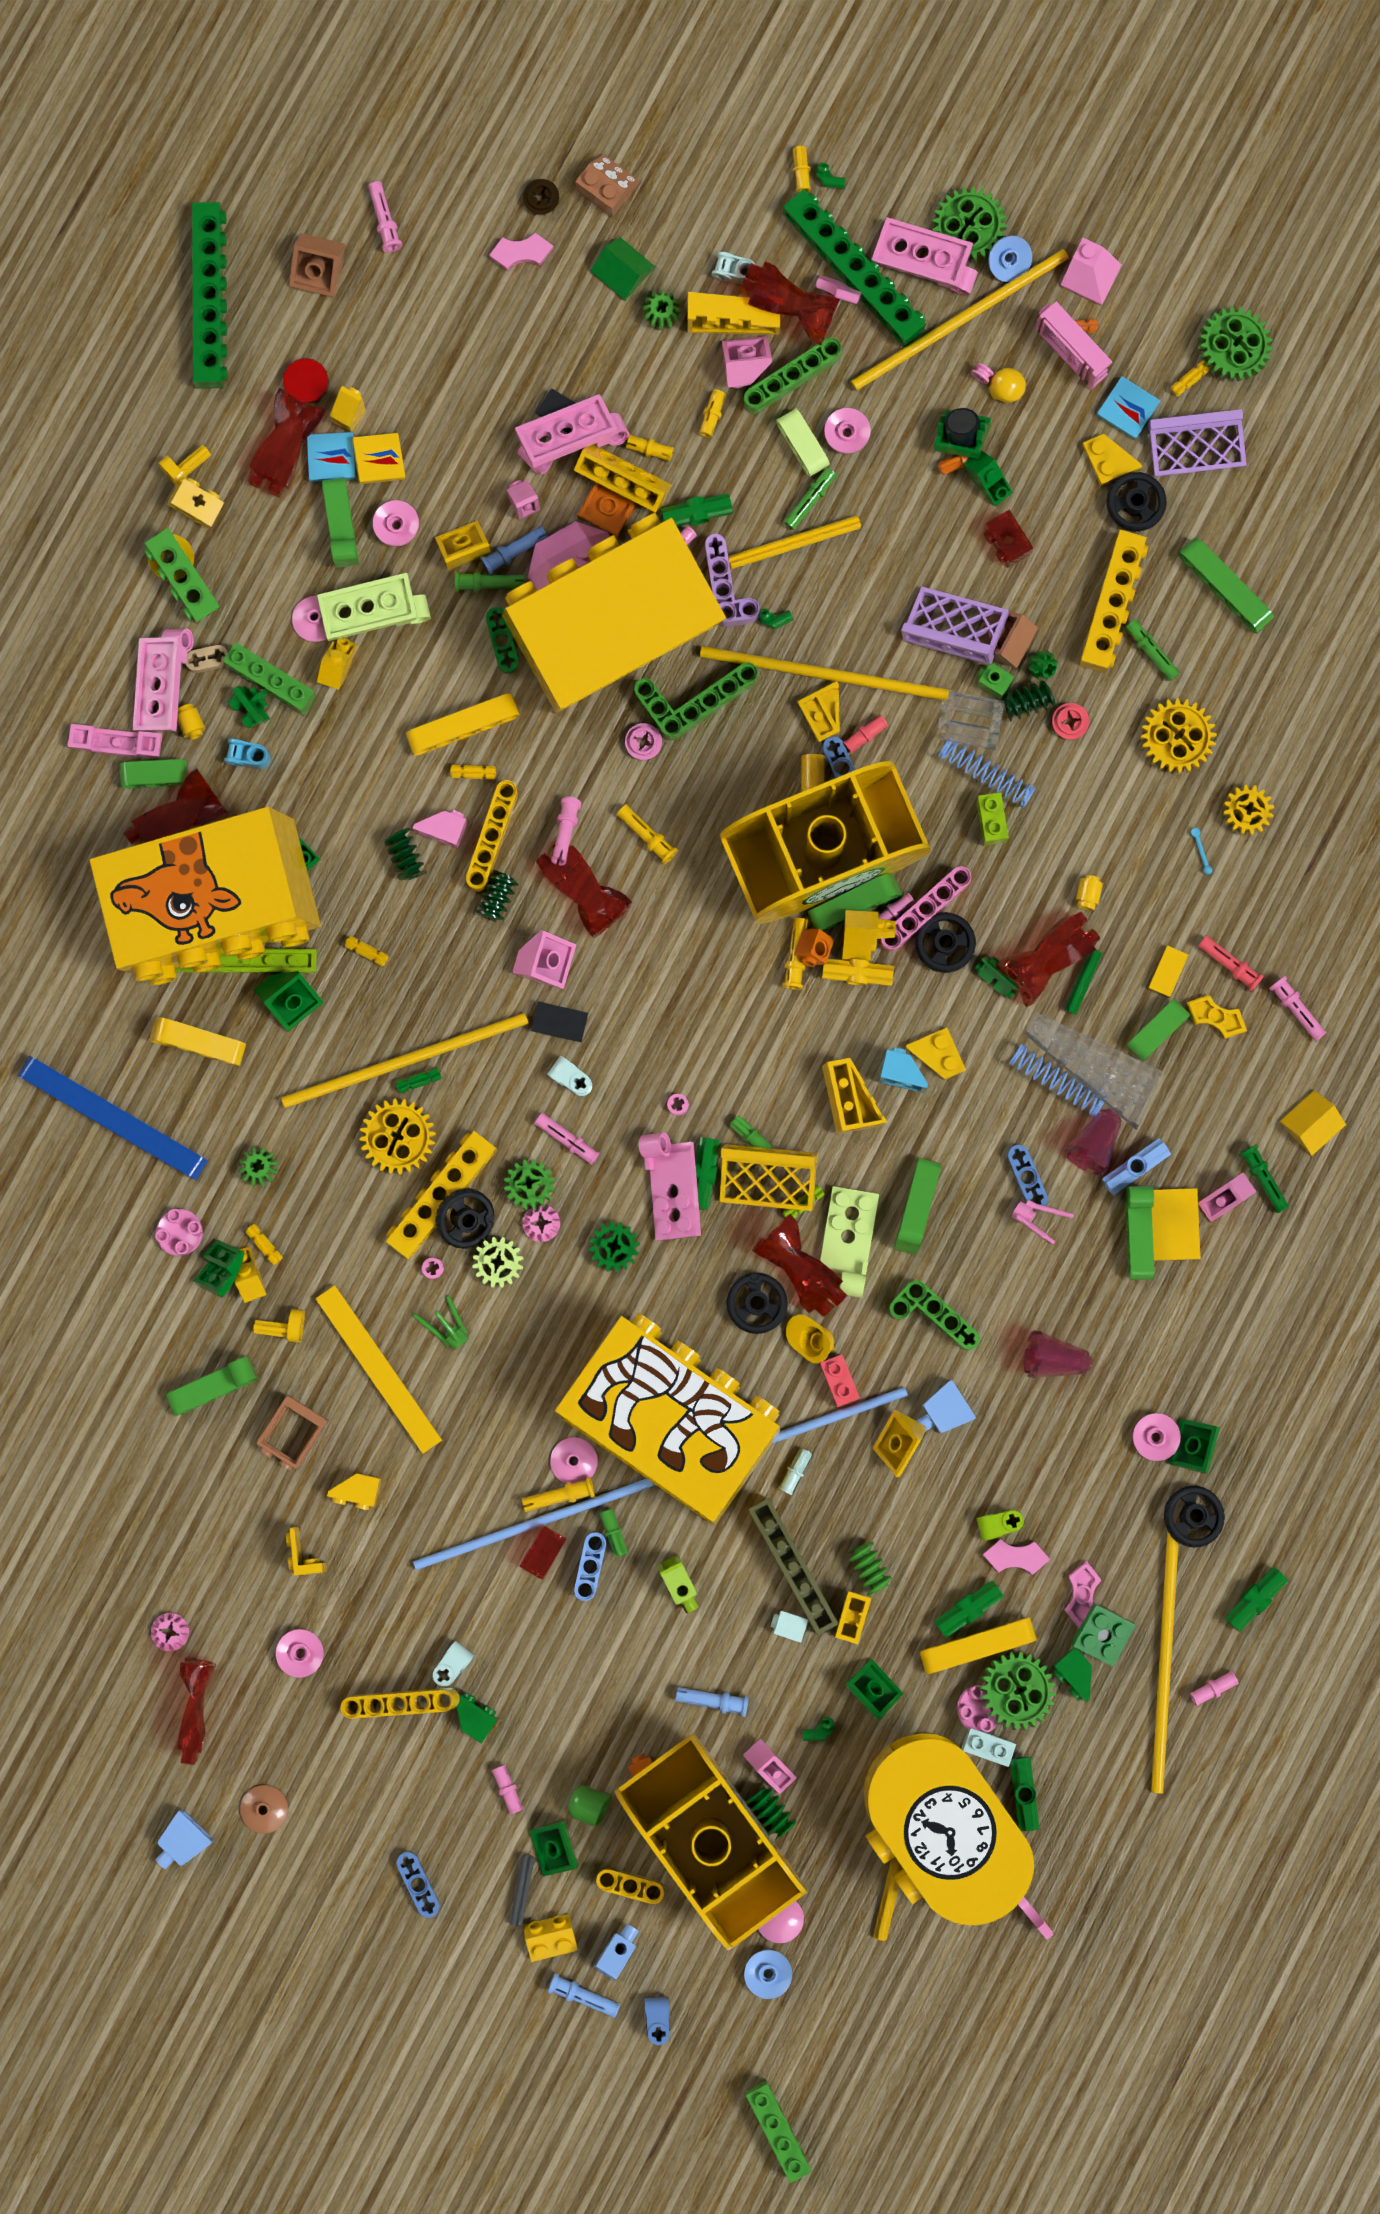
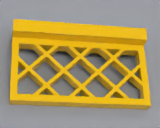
M725 1144L721 1148L720 1202L813 1211L818 1153ZM728 1161L737 1162L743 1170L733 1177L727 1170ZM753 1164H760L766 1171L758 1179L748 1169ZM777 1166L784 1167L789 1173L782 1181H779L771 1172ZM800 1168L810 1169V1179L804 1184L794 1174ZM744 1172L753 1181L745 1190L736 1180ZM767 1174L777 1184L769 1192L759 1182ZM790 1177L800 1186L792 1194L782 1184ZM732 1182L741 1191L736 1198L726 1197V1187ZM755 1184L764 1194L759 1200L752 1199L747 1193ZM780 1187L787 1198L783 1202H776L770 1193ZM803 1189L809 1196L808 1205L799 1204L793 1196Z

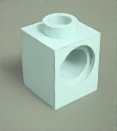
M780 1610L779 1615L774 1614L771 1628H774V1634L801 1643L808 1619Z

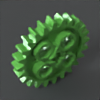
M973 186L971 192L967 193L966 188L963 187L962 194L954 190L953 198L946 195L947 203L939 202L942 210L934 211L935 215L939 218L932 220L933 224L937 226L933 228V231L959 238L963 234L962 240L965 241L971 236L977 237L978 241L973 244L969 257H973L974 262H977V255H981L983 259H986L985 252L988 251L990 253L992 246L998 239L1005 237V234L1001 231L1007 230V225L1003 223L1007 221L1006 215H1001L1004 212V207H997L1000 203L999 199L991 201L993 197L991 192L984 196L983 188L979 193H976ZM965 205L973 207V210L969 213H965L961 209ZM982 208L983 210L977 214L978 209ZM983 218H990L992 220L987 226L980 224ZM973 221L974 226L969 225L966 229L965 223L967 222L968 224H970ZM956 223L960 227L957 231H949L948 226Z
M1231 306L1228 312L1222 308L1219 314L1214 312L1211 316L1212 319L1208 318L1206 320V326H1203L1200 330L1203 335H1200L1198 341L1203 342V344L1198 347V350L1205 351L1200 358L1208 359L1205 367L1212 365V374L1218 370L1220 372V379L1226 374L1228 375V381H1231L1236 376L1237 381L1240 382L1243 379V375L1249 380L1252 374L1256 376L1260 372L1259 369H1264L1266 366L1265 362H1268L1271 358L1268 353L1273 350L1272 347L1267 345L1273 339L1266 337L1270 329L1263 330L1262 327L1266 322L1258 323V314L1255 317H1251L1250 309L1244 314L1242 307L1235 312L1233 306ZM1229 324L1234 325L1237 328V332L1231 331ZM1247 339L1253 340L1255 347L1250 346L1247 343ZM1215 342L1222 343L1224 349H1219ZM1233 356L1239 357L1242 364L1236 363Z
M1013 1652L1007 1653V1659L1004 1655L998 1657L999 1663L995 1660L990 1662L993 1669H984L988 1676L980 1678L985 1682V1685L980 1686L979 1689L985 1691V1695L980 1696L979 1699L986 1700L987 1702L982 1708H990L991 1711L988 1713V1717L997 1716L995 1724L1004 1721L1003 1728H1008L1010 1724L1014 1731L1018 1730L1019 1724L1022 1730L1028 1729V1724L1031 1727H1035L1036 1720L1039 1722L1044 1721L1042 1714L1048 1715L1051 1713L1046 1707L1055 1704L1049 1700L1050 1697L1056 1696V1693L1050 1691V1688L1056 1684L1048 1682V1679L1053 1675H1045L1044 1671L1047 1666L1039 1667V1658L1031 1662V1654L1026 1655L1024 1659L1022 1652H1018L1016 1657ZM1020 1669H1023L1027 1674L1025 1681L1020 1680L1018 1676ZM999 1679L1004 1680L1006 1683L1004 1692L998 1688ZM1017 1688H1020L1021 1692H1019L1018 1695H1015L1014 1691ZM1030 1691L1036 1693V1703H1032L1029 1700ZM1010 1701H1013L1017 1707L1014 1714L1008 1709Z

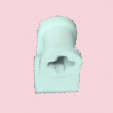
M727 252L717 253V264L715 270L711 273L713 278L743 286L752 285L756 281V265L752 260L734 256ZM743 269H750L752 271L748 276H743L740 272Z
M561 1055L547 1073L550 1078L578 1096L588 1095L592 1090L590 1078ZM585 1079L586 1088L580 1087L577 1090L576 1082L578 1080L582 1082Z
M455 1641L434 1669V1682L439 1686L451 1685L475 1655ZM447 1669L450 1679L440 1682L438 1672L440 1670L446 1671Z

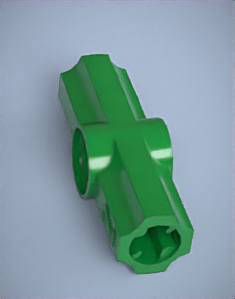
M729 493L709 498L694 497L686 500L683 504L661 508L663 522L672 518L676 526L686 524L695 526L707 523L713 518L733 514Z
M703 1137L699 1141L695 1165L699 1210L708 1211L712 1186H714L718 1167L716 1163L720 1140Z
M1272 1567L1257 1584H1253L1241 1596V1601L1224 1619L1234 1629L1241 1632L1256 1615H1260L1271 1604L1272 1598L1289 1580L1278 1569Z
M992 1580L973 1594L970 1593L956 1602L953 1608L934 1620V1622L946 1638L965 1624L968 1625L984 1614L985 1610L1000 1601L1004 1596Z
M1031 1757L1012 1758L1010 1766L1018 1828L1021 1832L1038 1830L1040 1827ZM1022 1788L1030 1789L1031 1796L1029 1799H1019L1018 1794Z

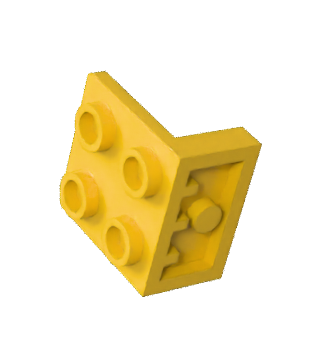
M291 1527L290 1533H286L287 1547L292 1549V1557H288L289 1570L294 1571V1576L327 1572V1564L320 1563V1558L303 1560V1565L299 1527Z

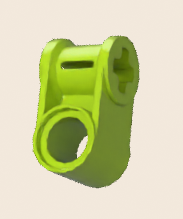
M1015 1510L976 1518L982 1541L1016 1532L1021 1529L1024 1523L1022 1514ZM1010 1514L1019 1518L1015 1528H1012L1010 1524H1006Z

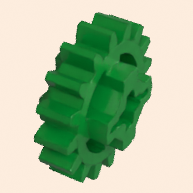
M610 1221V1227L606 1228L604 1224H601V1232L594 1230V1234L597 1237L596 1239L590 1238L589 1241L594 1244V1247L589 1248V1251L595 1252L591 1259L593 1261L599 1260V1268L606 1265V1272H609L611 1267H614L616 1273H618L620 1266L627 1270V1262L635 1263L632 1256L639 1255V1252L634 1250V1247L640 1246V1243L633 1241L637 1234H629L630 1226L623 1229V1223L620 1222L618 1227H614L613 1221ZM614 1231L612 1237L607 1240L601 1239L606 1233ZM622 1234L628 1238L630 1247L623 1244L621 1240ZM618 1236V1246L621 1249L616 1250L611 1258V1248L608 1247V1244H613ZM598 1247L605 1249L607 1253L606 1260L600 1255ZM622 1254L628 1255L624 1260L614 1263L616 1257Z

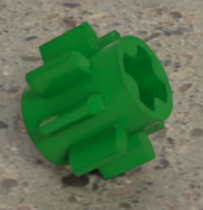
M1046 650L1045 653L1038 651L1031 656L1028 669L1032 671V676L1038 680L1042 677L1047 680L1055 674L1058 661L1054 659V655Z

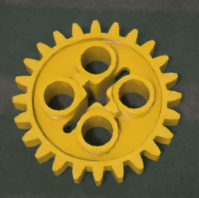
M1176 698L1174 705H1172L1168 699L1165 708L1159 703L1157 705L1158 712L1151 709L1149 713L1152 718L1146 717L1144 719L1148 725L1141 727V730L1146 732V734L1140 736L1141 740L1146 741L1141 748L1149 749L1145 757L1153 756L1154 759L1151 764L1159 762V770L1167 766L1169 774L1173 768H1176L1178 775L1181 774L1182 768H1185L1186 772L1190 773L1191 765L1198 769L1200 767L1198 761L1205 764L1207 759L1204 755L1211 756L1213 753L1208 747L1216 745L1215 742L1210 740L1217 736V733L1210 732L1215 727V724L1207 723L1211 715L1204 717L1202 714L1205 708L1199 711L1196 710L1197 703L1190 707L1188 699L1182 705L1179 698ZM1178 715L1182 717L1183 724H1174L1172 716ZM1163 722H1166L1169 728L1164 726ZM1164 732L1167 735V741H1159L1156 738V733ZM1180 732L1183 736L1181 739L1175 740V734ZM1189 732H1198L1200 740L1193 741L1189 737ZM1187 745L1193 747L1194 750L1191 751ZM1177 747L1183 749L1184 757H1176L1173 749Z
M396 1098L393 1100V1105H389L386 1100L384 1101V1108L375 1105L377 1113L369 1111L368 1113L372 1117L371 1120L363 1119V1122L368 1125L367 1128H360V1131L366 1134V1136L359 1138L360 1141L366 1142V1145L361 1148L362 1151L369 1150L366 1159L374 1157L372 1165L376 1166L380 1163V1171L382 1172L386 1167H389V1174L391 1175L395 1169L398 1170L399 1175H402L403 1168L412 1173V1165L420 1169L418 1162L422 1160L427 1163L424 1155L425 1153L433 1154L428 1147L436 1145L434 1141L430 1140V1137L436 1136V1132L429 1131L435 1125L434 1123H426L430 1115H421L424 1110L423 1107L415 1110V1102H412L408 1107L406 1099H403L401 1105H398ZM391 1115L399 1118V1122L395 1127H389L386 1124L387 1118ZM408 1118V1122L401 1132V1135L404 1137L403 1140L396 1142L392 1155L388 1156L387 1153L395 1141L392 1137L393 1133L398 1134L403 1120ZM412 1125L420 1128V1133L416 1137H410L407 1134L408 1128ZM381 1136L388 1138V1145L385 1148H378L376 1146V1140ZM405 1146L409 1148L410 1153L406 1158H399L397 1151L400 1147Z

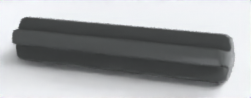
M524 1854L521 1858L509 1922L512 1926L520 1927L523 1924L535 1859L532 1855Z

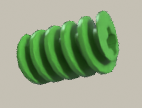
M867 1542L848 1552L854 1554L849 1561L858 1562L853 1568L854 1571L862 1570L858 1578L867 1579L862 1585L863 1588L871 1587L867 1596L889 1586L888 1583L892 1579L891 1576H883L888 1570L886 1567L879 1568L883 1560L874 1559L879 1552L878 1550L870 1551L874 1545L873 1542Z

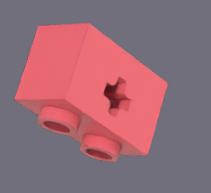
M842 1354L819 1363L836 1407L860 1398Z

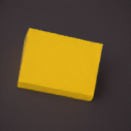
M478 520L435 537L448 571L477 560L481 556L491 554L489 543Z
M1315 1090L1279 1121L1310 1156L1314 1155L1346 1126L1335 1105Z
M894 1410L875 1442L873 1449L896 1477H900L922 1440L927 1427Z

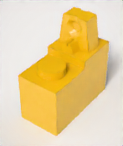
M846 910L842 959L870 961L871 951L876 952L877 939L895 938L896 921L879 919L878 912Z

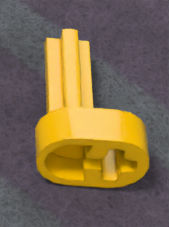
M202 445L178 466L167 455L158 462V465L177 486L179 480H187L186 476L207 460L211 453Z
M291 1309L288 1324L255 1320L254 1334L287 1338L288 1342L300 1343L304 1330L305 1311Z

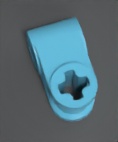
M228 739L230 745L228 755L224 758V763L256 769H264L270 764L271 756L264 746L238 739ZM258 752H263L264 758L259 762H255L253 760L254 755Z

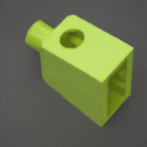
M679 1555L658 1564L659 1572L675 1604L681 1603L685 1613L697 1609L698 1605L694 1599L697 1592ZM679 1586H685L683 1590H677Z

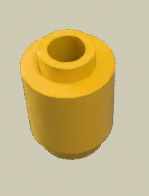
M186 704L178 708L177 722L184 738L195 740L203 735L202 732L206 728L197 708H194L193 704Z
M1086 875L1085 878H1080L1075 900L1077 901L1076 907L1095 911V907L1099 904L1103 883L1099 882V877Z

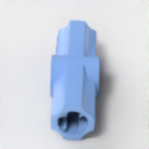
M1158 1138L1101 1180L1108 1191L1114 1196L1170 1156L1171 1153L1165 1143ZM1132 1161L1141 1163L1142 1170L1140 1173H1135L1131 1170L1130 1164Z

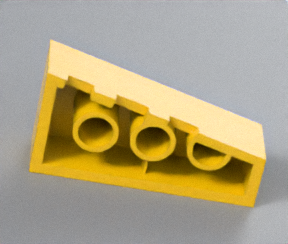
M688 292V333L779 335L780 301L770 297L758 299Z

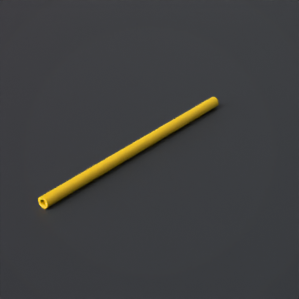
M1064 249L1058 251L850 381L855 391H858L1069 259L1067 252Z
M702 646L700 657L735 664L752 663L758 668L951 702L953 690L718 648Z
M522 1013L281 1097L284 1108H288L529 1023L526 1014Z
M1168 1531L1151 1793H1163L1179 1544L1170 1536Z

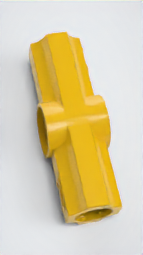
M828 959L827 963L823 965L822 979L845 981L847 984L858 986L873 984L892 987L894 966L872 964L869 961L850 959L849 961Z

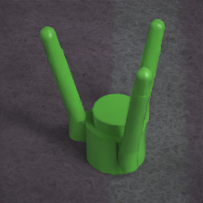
M446 1296L459 1329L457 1326L452 1328L439 1311H436L435 1315L448 1331L445 1333L446 1337L418 1314H414L413 1317L443 1341L447 1348L451 1346L455 1350L469 1339L466 1336L468 1331L464 1327L451 1297Z

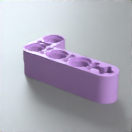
M712 534L705 541L711 590L722 611L729 610L732 612V616L723 620L719 625L731 627L754 623L759 617V604L752 598L735 600L726 541L721 535ZM713 543H717L719 547V556L715 557L714 548L712 547ZM722 565L725 571L717 574L713 571V567ZM724 587L728 589L729 593L726 596H719L716 593L717 589ZM751 606L755 609V613L753 615H746L743 613V609Z

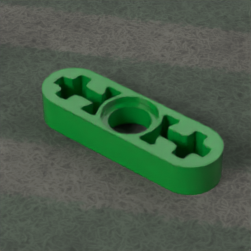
M493 607L486 613V622L499 669L503 673L511 674L519 666L512 634L504 618L500 619L501 629L499 630L496 628L495 621H490L494 613L502 616L504 612L502 608ZM502 634L509 638L508 644L503 647L498 646L495 642L497 636ZM508 651L509 659L515 661L511 663L512 667L507 668L506 665H502L505 662L504 654L501 653L499 655L498 652Z

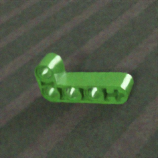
M341 477L322 480L331 537V551L335 567L359 565L346 479Z
M887 873L807 913L814 929H820L825 932L845 922L846 910L868 911L880 904L893 902L901 898L903 894L894 875Z
M918 1158L902 1222L895 1241V1250L917 1255L924 1235L942 1163Z
M1129 1186L1125 1189L1129 1280L1154 1279L1153 1186Z
M911 1281L889 1305V1314L896 1320L905 1319L917 1308L963 1350H972L979 1344L980 1337L977 1331L921 1281ZM918 1285L922 1289L921 1297L913 1298L909 1293L910 1287ZM935 1301L939 1304L940 1309L937 1314L928 1312V1302ZM899 1302L906 1306V1313L901 1316L895 1314L893 1310L894 1305ZM947 1317H953L957 1321V1327L954 1330H949L945 1327L944 1322ZM962 1325L965 1327L962 1331L965 1335L972 1334L974 1336L972 1338L973 1345L970 1343L965 1345L963 1343L965 1338L961 1334L957 1338L954 1336Z
M246 1356L229 1363L225 1368L171 1391L165 1396L174 1417L251 1384L257 1381L259 1377L250 1357Z

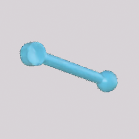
M1194 828L1191 831V836L1196 840L1204 864L1203 872L1209 875L1212 873V867L1208 865L1199 837L1200 830Z

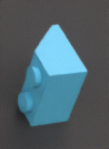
M892 1047V1050H887L883 1060L879 1083L924 1093L928 1083L912 1057L905 1054L906 1050Z

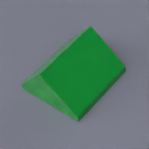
M620 237L604 247L590 272L626 301L653 271L655 266Z
M1180 1418L1178 1425L1181 1437L1177 1451L1170 1457L1168 1464L1208 1474L1220 1427Z
M872 1658L844 1683L878 1721L904 1694Z
M565 1819L529 1830L543 1877L578 1868L579 1864Z

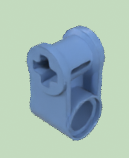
M669 1997L645 1998L648 2038L655 2045H663L669 2039L670 2034ZM656 2027H661V2031L666 2032V2034L661 2036V2039H657L656 2035H652V2032L656 2031Z

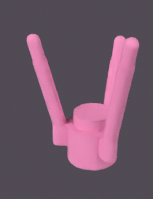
M1028 1200L1026 1204L1020 1201L1012 1214L1013 1219L1026 1225L1051 1244H1054L1055 1241L1032 1223L1036 1215L1033 1209L1069 1218L1074 1217L1072 1213L1036 1204L1031 1200Z

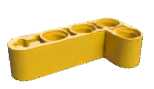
M162 1017L155 1018L149 1041L156 1044L172 1046L234 1066H240L246 1047L244 1042Z

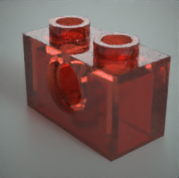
M1010 509L985 524V532H983L985 539L989 544L993 543L997 549L995 553L998 560L1002 564L1005 563L1008 568L1032 554L1034 548ZM1005 535L1010 536L1013 542L1011 544H1004L1001 541V537Z

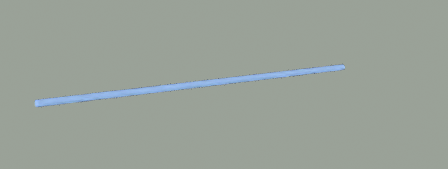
M903 1387L780 1431L773 1443L908 1396L907 1391ZM644 1479L418 1559L413 1561L415 1569L419 1570L647 1489L655 1486V1484L648 1479Z

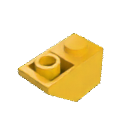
M342 386L330 414L332 422L348 432L354 431L366 411L363 398L361 397L362 394L352 387L347 389Z
M345 638L333 640L321 660L317 683L339 690L347 676L357 644Z
M250 1246L239 1249L244 1253V1257L237 1277L234 1280L244 1303L267 1295Z
M355 1474L328 1491L327 1496L333 1497L332 1502L346 1505V1501L355 1503L356 1508L369 1510V1506L375 1507L382 1479Z

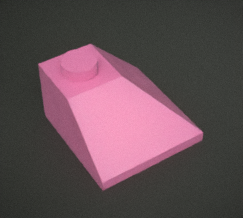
M1082 238L1060 286L1102 306L1122 264L1104 247Z
M767 336L722 341L728 388H742L751 385L772 363Z
M540 930L518 951L512 973L528 980L564 989L576 944Z

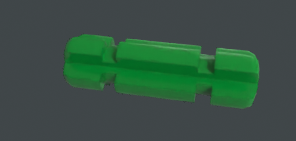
M433 1068L427 1073L424 1071L408 1077L407 1080L401 1079L396 1081V1087L399 1093L409 1091L408 1089L410 1088L413 1090L430 1084V1081H439L442 1079L438 1068Z

